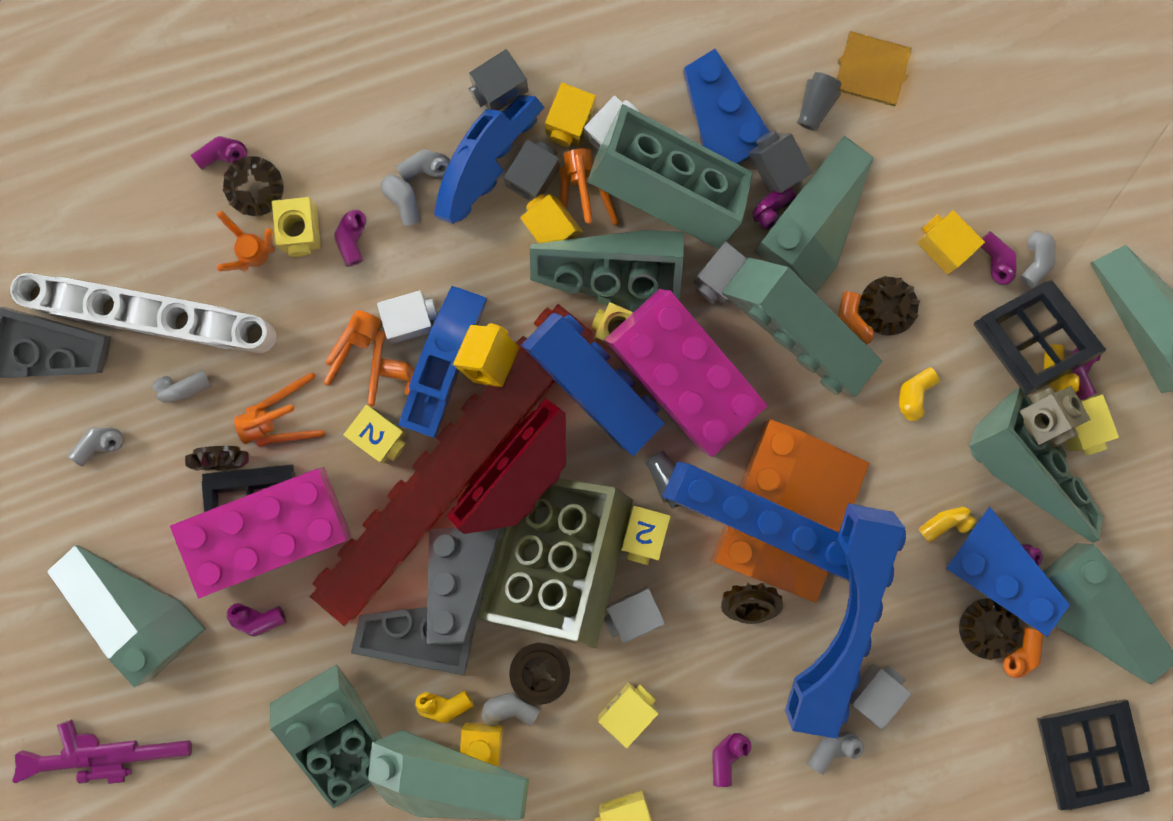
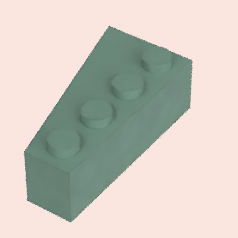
M748 257L721 292L767 331L777 343L794 354L800 365L822 378L820 380L821 385L833 394L838 395L840 392L856 397L883 362L787 266Z

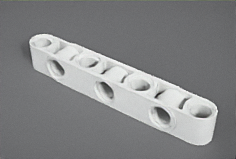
M33 273L18 275L10 286V294L17 304L64 319L222 349H237L253 353L269 351L276 341V332L270 323L255 315L240 313L223 307L70 278H54ZM39 285L40 293L38 297L32 301L31 292L36 286ZM113 298L114 307L112 311L104 315L103 306L105 302ZM187 312V324L183 328L177 329V316ZM255 326H261V338L255 343H250L248 340L249 331Z

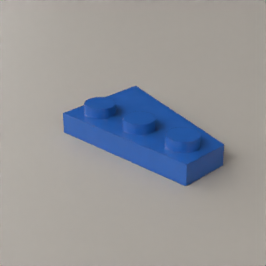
M713 49L685 66L683 74L693 113L696 116L701 145L739 165L751 158L748 152L758 146L756 141L769 133V130L717 50Z
M990 506L946 568L1047 637L1070 606Z

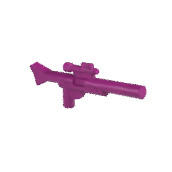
M71 719L57 725L64 746L61 755L40 756L24 750L16 753V768L12 782L18 783L39 772L91 767V772L85 770L77 773L76 781L79 784L99 779H107L108 784L125 782L126 776L132 774V769L124 768L123 763L191 756L192 743L190 740L139 746L137 740L100 744L99 739L94 734H77Z

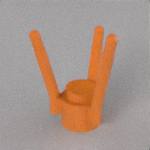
M587 148L573 149L564 153L565 166L559 168L561 177L559 199L567 209L569 180H571L572 185L579 186L584 219L587 224H591L592 214L587 186L589 183L587 181L594 163L593 152ZM598 188L611 222L614 226H617L619 220L610 195Z
M223 211L217 212V217L237 238L234 251L239 259L235 262L218 264L217 270L220 272L232 270L245 272L249 266L257 267L264 264L269 257V253L275 251V246L272 245V229L268 228L265 230L263 241L255 234H246Z
M356 310L351 316L347 328L326 359V365L331 366L324 380V384L329 386L332 383L352 345L368 349L370 344H374L368 391V405L373 407L376 401L382 347L386 334L380 330L383 324L381 319L370 313Z
M311 372L262 402L246 408V413L235 416V429L242 443L249 444L256 441L258 447L276 442L323 437L325 435L324 430L269 435V432L274 430L272 420L293 412L294 406L290 404L269 413L265 410L312 381L316 377L315 374Z

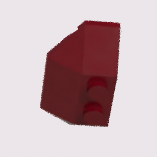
M545 398L537 407L538 409L531 412L515 428L472 479L459 497L456 507H453L446 516L460 532L469 534L517 525L523 517L532 512L536 501L545 490L557 482L561 471L566 467V413L561 408Z

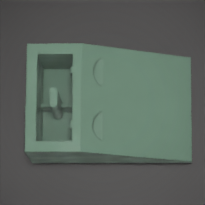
M337 664L270 703V730L332 809L372 786L368 781L372 742L382 739V736L357 691Z

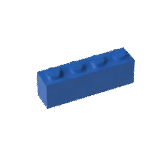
M552 313L521 346L622 450L634 456L665 424L656 414L660 410L659 407L645 394L641 397L638 396L632 389L635 382L620 368L615 371L606 362L610 358L608 353L596 342L593 341L590 345L581 336L585 330L571 315L568 314L564 318L562 315Z

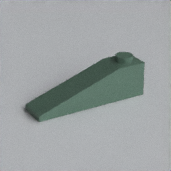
M843 136L765 236L755 252L770 263L789 267L816 294L838 265L874 157L846 136Z
M642 230L531 244L530 280L571 294L581 292L596 297L598 303L608 306L609 302L629 308L631 312H635L659 289L672 291L680 301L684 232Z
M1124 245L1091 262V265L1161 393L1173 391V289L1132 250Z
M1020 387L1013 390L975 426L969 444L972 455L978 462L983 463L996 478L1090 542L1099 541L1103 515L1081 478L1077 476L1071 477L1069 474L1068 465L1064 459L1067 455L1062 446L1054 448L1050 440L1038 445L1036 439L1027 432L1020 410L1033 403Z
M1074 544L1043 571L1070 604L1055 627L1070 634L1079 642L1109 658L1110 661L1148 684H1153L1173 666V650L1122 576L1094 544Z
M75 545L47 571L106 657L134 688L150 682L206 630L203 624L180 600L171 595H165L151 587L149 583L140 578L132 577L118 569L116 565L79 545Z
M404 730L372 742L368 781L384 800L393 807L414 816L425 818L521 820L525 816L529 779Z

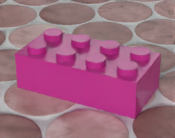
M662 289L656 291L603 340L701 452L710 457L718 453L768 406L672 291Z
M325 467L317 468L170 525L198 599L345 542L352 537Z

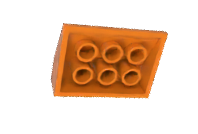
M769 419L763 423L739 487L839 533L848 503H855L870 463L812 435ZM726 525L722 529L710 560L815 603L818 601L828 572Z

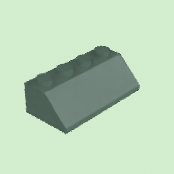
M622 104L595 157L587 182L667 224L720 249L742 223L753 172Z

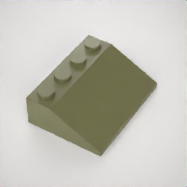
M559 478L553 486L547 488L540 496L529 515L523 517L517 525L505 528L502 540L498 541L493 557L495 563L492 572L487 575L482 593L483 600L477 618L557 640L597 648L633 499L615 487Z

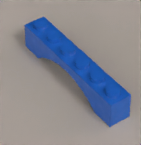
M682 462L676 463L662 495L663 498L756 538L849 582L845 555L837 540L838 532L696 466Z
M850 503L847 505L837 538L845 555L849 572V599L845 617L837 635L826 651L809 668L794 678L785 708L792 731L836 739L838 738L841 725L846 724L848 721L850 697L852 691H856L859 687L860 666L863 657H867L870 653L872 643L871 632L874 623L879 622L882 616V598L886 587H890L893 582V564L897 552L903 549L906 541L905 527L894 512Z

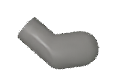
M423 149L395 167L404 181H408L419 173L443 178L450 159L444 154Z
M386 176L381 182V191L387 199L398 206L403 225L407 226L421 222L412 186L399 176Z
M1041 231L1032 233L1028 238V248L1035 251V259L1020 276L1021 281L1030 288H1035L1055 265V240L1049 233L1044 234Z
M201 370L173 384L169 376L161 377L153 383L152 388L157 393L156 398L158 400L168 403L188 399L211 387V384L205 373Z
M113 427L91 428L87 430L67 456L76 464L84 466L95 451L115 452L119 450L123 444L124 437L118 429Z
M506 693L489 699L483 706L481 718L485 724L495 726L498 725L499 721L514 716L531 727L540 709L513 693Z
M850 732L839 733L837 739L823 737L807 765L824 775L835 757L849 756L851 759L859 758L864 751L863 742L859 740L856 734Z

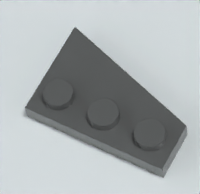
M0 307V378L103 373L111 336L11 308Z
M456 527L429 529L427 644L432 646L469 644L483 598L481 594L487 575L492 572L495 563L493 559L498 541L502 540L506 527L463 534Z
M427 607L359 615L351 654L465 676L475 626L469 644L432 646L427 644Z

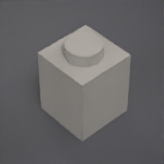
M725 241L694 280V283L699 286L696 291L708 302L714 304L717 301L722 305L728 298L721 292L747 258Z
M647 586L608 604L607 610L609 614L604 616V621L612 638L619 635L623 644L665 624Z
M872 664L861 677L858 689L852 691L849 703L883 730L910 697L911 693L902 686L906 679L893 668L887 665L883 670Z

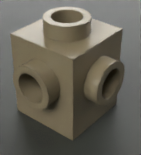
M1072 386L1055 393L1051 387L1044 389L1030 397L1032 405L1020 410L1024 418L1025 429L1036 439L1038 445L1053 439L1056 445H1059L1077 436L1078 433L1075 428L1091 420Z

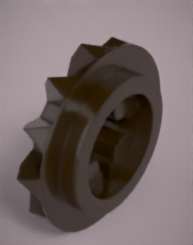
M257 156L240 158L232 162L223 175L222 191L229 205L243 215L261 216L272 211V201L282 199L284 192L282 176L276 166L264 158ZM249 170H251V175H254L255 181L269 183V186L257 190V203H255L250 191L238 190V186L248 183Z
M884 276L872 281L861 294L859 311L862 319L868 326L873 328L874 332L887 336L897 335L908 330L919 316L918 306L920 300L914 292V286L908 285L902 280V277ZM884 296L889 300L894 297H901L895 307L898 311L896 315L892 311L884 312L881 315L878 314L885 305V301L882 299Z
M238 446L201 447L194 449L192 454L185 456L186 467L195 471L231 470L232 468H241L249 463V453L241 451Z
M747 582L746 586L734 585L731 591L723 593L721 609L730 619L746 624H757L779 615L783 609V599L774 587L766 588L764 583L751 585Z
M990 598L977 600L965 609L960 619L959 633L963 644L972 654L980 658L993 660L1007 657V654L1013 648L1018 647L1017 641L1022 629L1019 626L1016 615ZM997 619L996 628L1003 636L995 637L991 635L986 639L987 631L978 621L993 623Z
M537 642L525 646L514 656L509 670L510 683L515 693L528 703L536 705L551 703L565 692L569 684L570 667L566 656L554 645ZM546 658L548 659L546 672L555 681L542 678L533 688L531 686L534 682V674L525 665L538 667Z

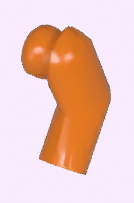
M845 291L842 294L838 317L867 345L873 340L874 330L858 315L861 295Z
M381 358L379 376L407 382L404 392L406 395H409L410 389L408 387L415 368L404 361Z
M1024 627L1023 646L1004 659L1003 669L1006 674L1013 678H1021L1040 665L1044 634L1034 628Z

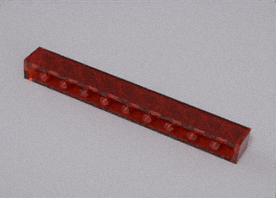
M557 304L553 310L548 307L544 309L534 322V325L538 328L552 313L562 315L564 318L569 314L584 328L585 331L581 336L588 343L593 338V332L560 304ZM524 335L516 342L520 348L503 387L488 385L480 396L476 393L471 395L461 408V411L465 414L455 425L449 422L436 437L440 442L431 454L428 451H424L411 467L415 472L409 480L404 482L401 479L387 495L391 501L382 511L375 509L362 524L366 529L357 541L351 538L338 552L337 555L341 560L332 570L326 567L312 583L316 589L309 597L344 627L355 620L426 536L429 529L436 524L504 441L556 382L521 346L527 339Z

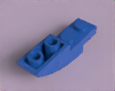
M518 95L503 112L485 109L472 124L459 143L443 176L434 215L439 220L451 224L463 220L471 212L472 204L480 196L489 193L496 186V179L504 170L495 160L505 156L511 150L512 142L520 133L528 131L537 122L536 117L545 108L536 96Z
M451 286L431 328L409 384L410 392L398 423L399 426L436 438L460 372L453 365L470 325L479 324L488 299L487 297Z

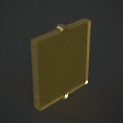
M850 31L844 53L837 61L840 67L836 79L842 83L839 91L895 107L902 83L908 78V74L905 72L912 48Z

